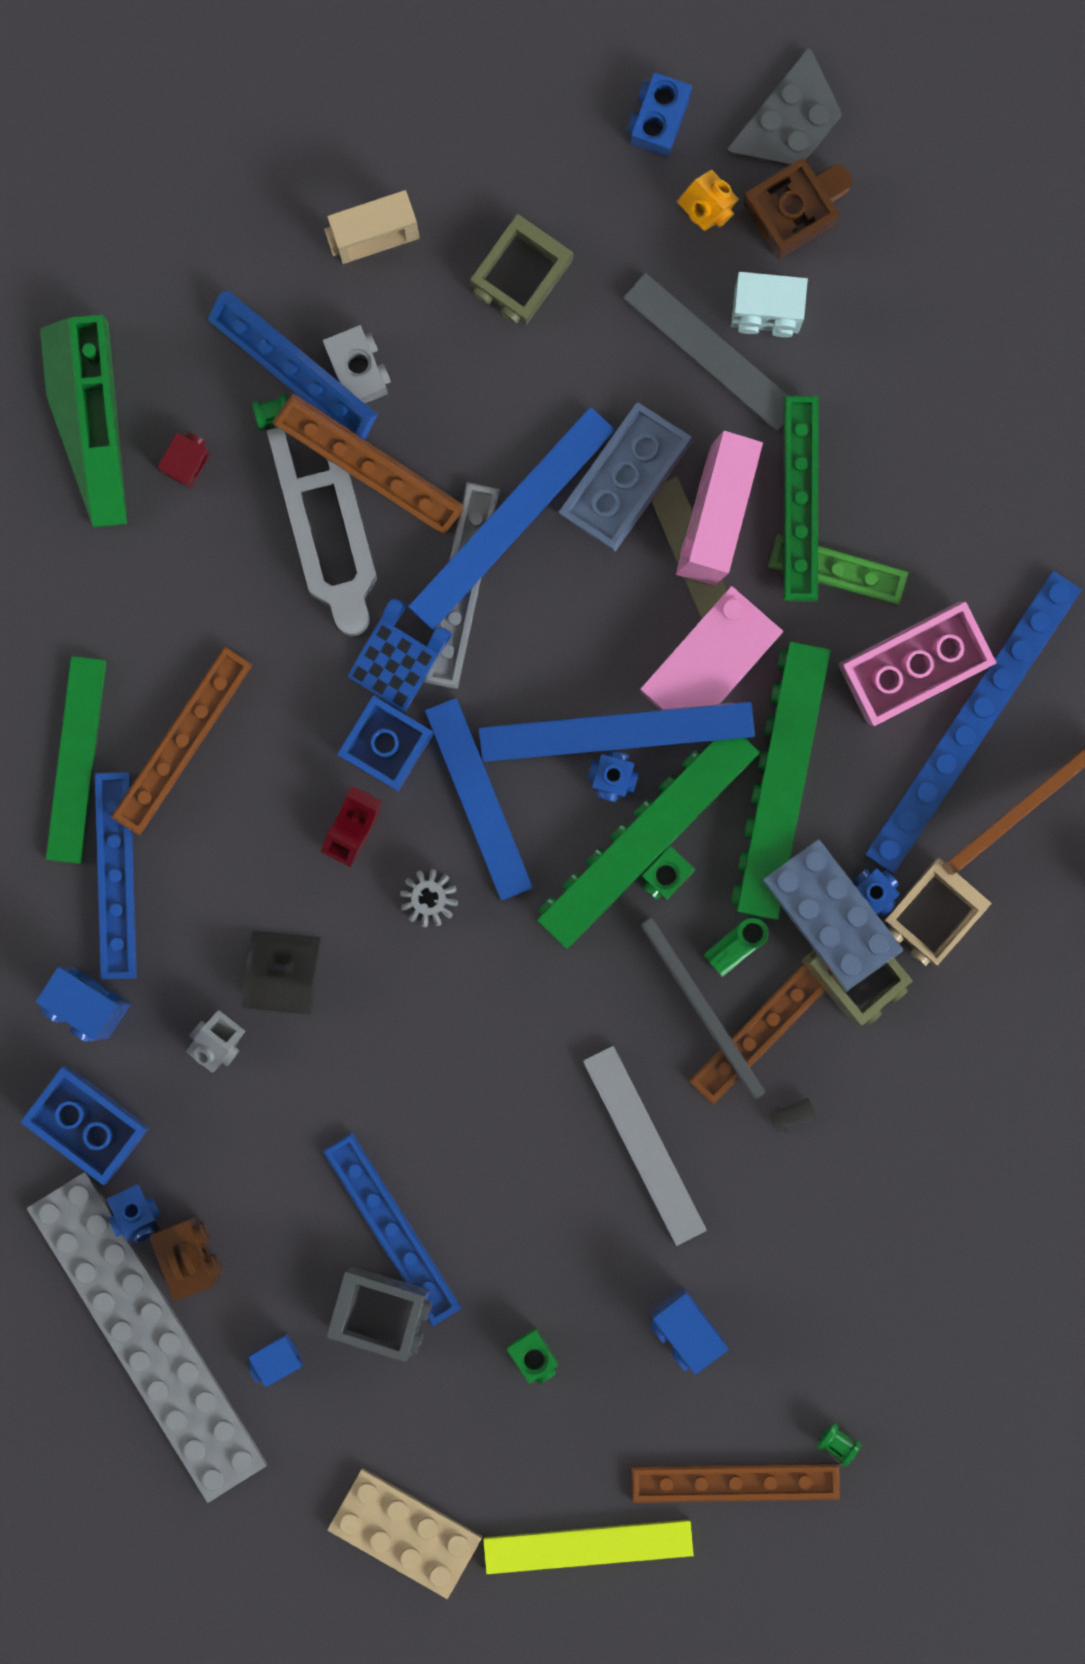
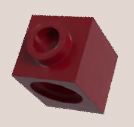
M177 432L159 463L158 470L163 475L192 489L211 455L208 449L204 447L206 441L188 432L186 437Z

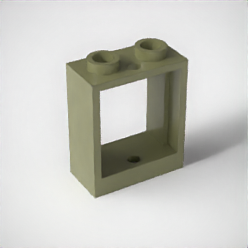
M517 213L470 279L471 288L474 289L472 294L487 305L493 302L502 309L500 311L501 315L510 322L517 324L520 321L527 326L572 263L573 252ZM515 236L554 263V266L524 307L485 280Z
M815 950L801 961L851 1023L860 1026L863 1024L867 1026L876 1021L882 1015L881 1009L888 1002L894 1003L901 999L908 991L906 987L913 981L896 959H891L884 966L895 979L859 1010L827 971L825 963Z

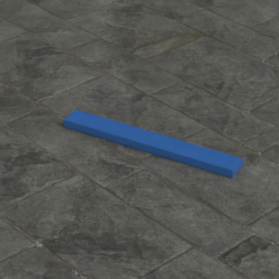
M590 407L407 608L433 631L612 435L615 429Z
M752 701L483 726L479 728L482 762L747 738L755 736Z

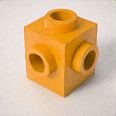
M710 170L695 179L677 200V203L686 211L693 223L700 226L703 231H706L715 224L718 227L723 226L733 216L734 212L731 208L738 202L739 198L732 192L727 182L721 180L713 170Z

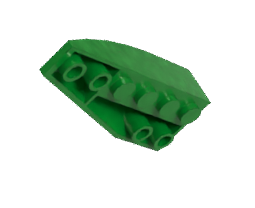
M103 314L67 318L40 328L46 396L93 528L127 525L109 323Z

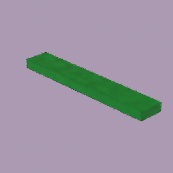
M784 396L783 601H818L819 396Z
M71 656L46 860L82 864L106 660Z

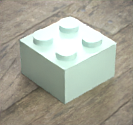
M739 272L734 290L731 327L738 328V332L744 334H758L759 330L772 331V335L777 337H792L793 333H799L804 320L808 278Z

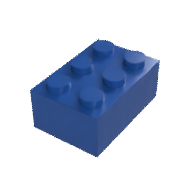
M58 966L36 1000V1003L43 1007L40 1011L41 1014L56 1023L59 1021L62 1023L64 1021L72 1026L70 1032L85 1042H88V1040L109 1039L131 1006V1003L77 968Z
M69 1065L61 1067L20 1122L102 1185L111 1181L150 1129L142 1120Z

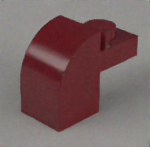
M351 786L339 815L326 835L320 852L351 868L375 825L381 811L379 809L382 801L374 798L372 794L366 791H361Z

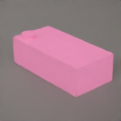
M723 431L710 445L688 530L681 548L676 575L715 586L729 574L763 442Z
M731 586L644 684L640 692L660 710L720 704L781 636L783 630Z
M957 602L837 665L867 725L876 726L996 664V661L967 603Z

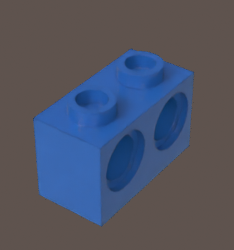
M656 72L653 73L651 82L644 81L638 100L643 102L639 114L633 112L627 128V132L632 134L630 145L669 158L691 97L693 85ZM660 92H666L672 96L673 100L669 104L664 105L658 103L655 100V96ZM652 123L658 125L662 132L657 136H649L644 132L643 128Z

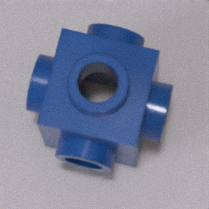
M610 750L608 756L601 754L599 762L592 760L587 780L593 781L592 790L598 791V798L617 802L618 797L625 799L627 791L634 793L639 773L633 771L635 763L628 762L629 755ZM610 769L618 770L620 773L619 780L615 782L608 780L607 772Z
M878 868L871 872L864 869L851 881L874 912L882 918L898 905L894 899L900 895L895 889L899 884L887 870L881 873ZM873 886H878L882 890V896L879 899H873L870 896V889Z
M139 1184L107 1199L114 1214L108 1220L116 1237L123 1234L128 1244L132 1242L142 1243L150 1239L149 1235L159 1230L155 1219L160 1217L161 1214L153 1197L146 1200Z

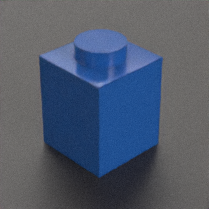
M286 1333L251 1353L248 1357L251 1363L247 1367L255 1382L262 1381L266 1388L301 1368L304 1362L290 1336Z

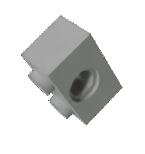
M361 325L323 340L339 382L362 402L367 403L388 394L385 384L390 383L391 380L384 363L376 364L372 353L377 352L378 349L371 332L364 334ZM355 359H364L368 362V367L362 373H353L349 369L351 362Z

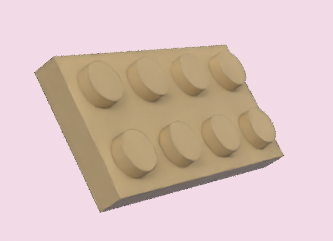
M364 1468L359 1472L327 1531L446 1599L449 1598L482 1539V1536Z

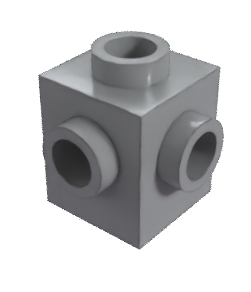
M218 1010L207 1023L201 1021L191 1032L189 1037L193 1039V1042L186 1053L213 1073L222 1063L228 1066L240 1050L235 1046L245 1033V1030Z

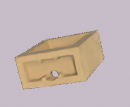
M406 190L329 215L327 217L330 227L324 228L332 255H340L343 264L420 239L417 221Z
M940 858L932 862L898 901V905L882 920L899 944L904 940L913 948L910 954L924 966H927L928 963L938 966L992 904L958 873L948 875L941 866L945 862ZM934 876L971 908L935 952L931 951L896 920Z

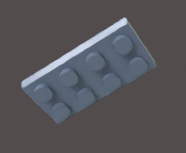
M637 402L558 513L561 517L616 552L694 442L692 436Z
M819 839L763 879V883L846 992L903 951V948Z

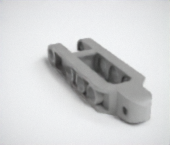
M279 427L267 430L309 593L315 599L331 607L334 621L343 634L358 636L365 632L370 623L365 599L377 581V575L350 474L328 460L330 470L298 478L285 431ZM334 484L357 570V574L352 581L334 586L324 581L320 559L311 533V525L302 499V492Z

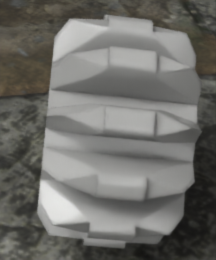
M431 869L429 873V881L425 880L424 873L421 870L417 871V877L420 881L418 885L410 878H407L405 881L408 886L413 888L412 893L400 891L401 897L411 898V902L401 905V909L403 911L413 907L416 909L409 917L411 922H414L420 913L423 914L422 927L428 926L429 916H433L435 925L440 926L442 923L438 913L442 912L450 919L453 914L444 908L445 905H458V900L447 899L446 896L455 893L457 888L456 886H450L443 889L442 887L448 882L449 877L444 875L436 883L437 871ZM426 889H429L431 893H438L439 899L438 901L434 900L437 904L432 908H429L426 903H420L419 898L420 896L424 897L422 892Z

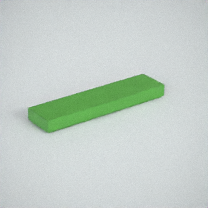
M777 534L767 568L782 573L783 535ZM818 546V583L899 606L909 572Z

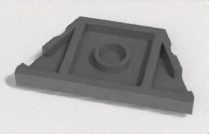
M807 48L727 149L729 155L756 158L759 162L769 164L775 162L788 167L803 157L807 160L838 122L842 112L812 50Z

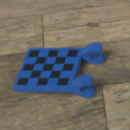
M392 599L386 606L379 623L347 677L402 712H406L438 656L451 639L452 633L445 628H437L428 646L394 626L406 609V604L399 599Z

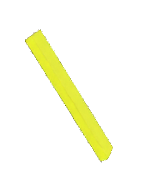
M690 1519L484 1537L483 1539L486 1574L694 1556Z

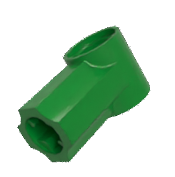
M754 916L746 917L703 955L716 971L724 977L753 951L764 945L768 938V928L760 918ZM749 923H756L762 928V935L755 942H749L743 937V929Z

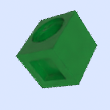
M669 846L641 876L646 881L642 887L654 899L658 900L662 896L667 900L695 869ZM668 866L674 870L675 880L671 885H661L657 881L656 872L658 868Z
M534 1327L507 1345V1351L529 1384L535 1380L538 1384H542L556 1374L554 1368L558 1366V1360L537 1327ZM533 1349L541 1351L545 1358L544 1362L537 1367L529 1366L524 1359L525 1354Z

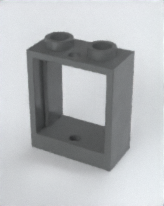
M351 1266L344 1273L327 1338L406 1362L412 1356V1353L417 1355L423 1339V1334L418 1333L421 1321H427L432 1308V1301L427 1300L430 1290ZM360 1285L413 1302L401 1346L348 1330Z

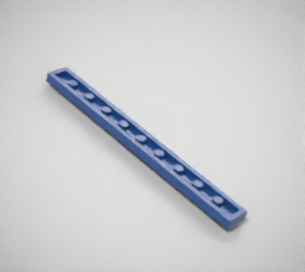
M1055 571L1051 572L994 658L996 664L988 667L864 856L891 874L896 872L1082 589Z

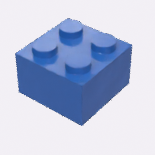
M372 696L337 755L399 792L434 734L430 729Z
M684 1287L650 1311L653 1319L650 1322L652 1330L663 1344L669 1340L674 1346V1349L671 1350L672 1356L684 1372L690 1368L696 1375L729 1350L723 1338Z

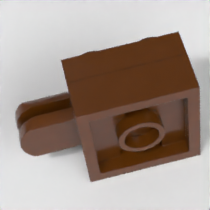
M803 157L747 191L743 204L779 260L837 224L840 214L833 203L848 194L852 185V177L848 169L840 164L831 165L815 175Z
M197 1216L167 1226L149 1235L173 1301L213 1287L220 1281L219 1274L223 1273L220 1260L216 1253L211 1255L207 1245V1241L211 1240L209 1231L204 1221L198 1222Z

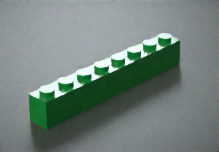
M789 642L787 650L780 649L777 669L783 671L780 683L774 682L770 703H776L774 717L767 716L764 736L769 737L767 750L761 749L757 770H762L763 773L761 784L754 783L751 803L756 804L754 818L748 817L744 837H748L750 840L748 850H741L737 870L743 871L741 885H734L731 904L737 905L735 913L771 920H778L781 905L763 883V879L790 860L830 649Z
M746 738L707 741L710 745L701 754L695 750L682 763L686 768L678 778L671 774L658 787L662 794L653 803L647 799L634 812L638 818L629 827L623 823L609 837L614 843L605 852L599 847L586 861L590 867L581 876L575 872L561 886L566 892L557 901L551 896L538 909L542 916L537 921L566 950L760 753Z

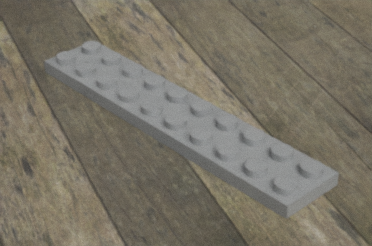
M84 1172L26 1208L207 1503L266 1467L267 1462L132 1243H127L123 1234L116 1237L108 1220L114 1214L91 1176Z

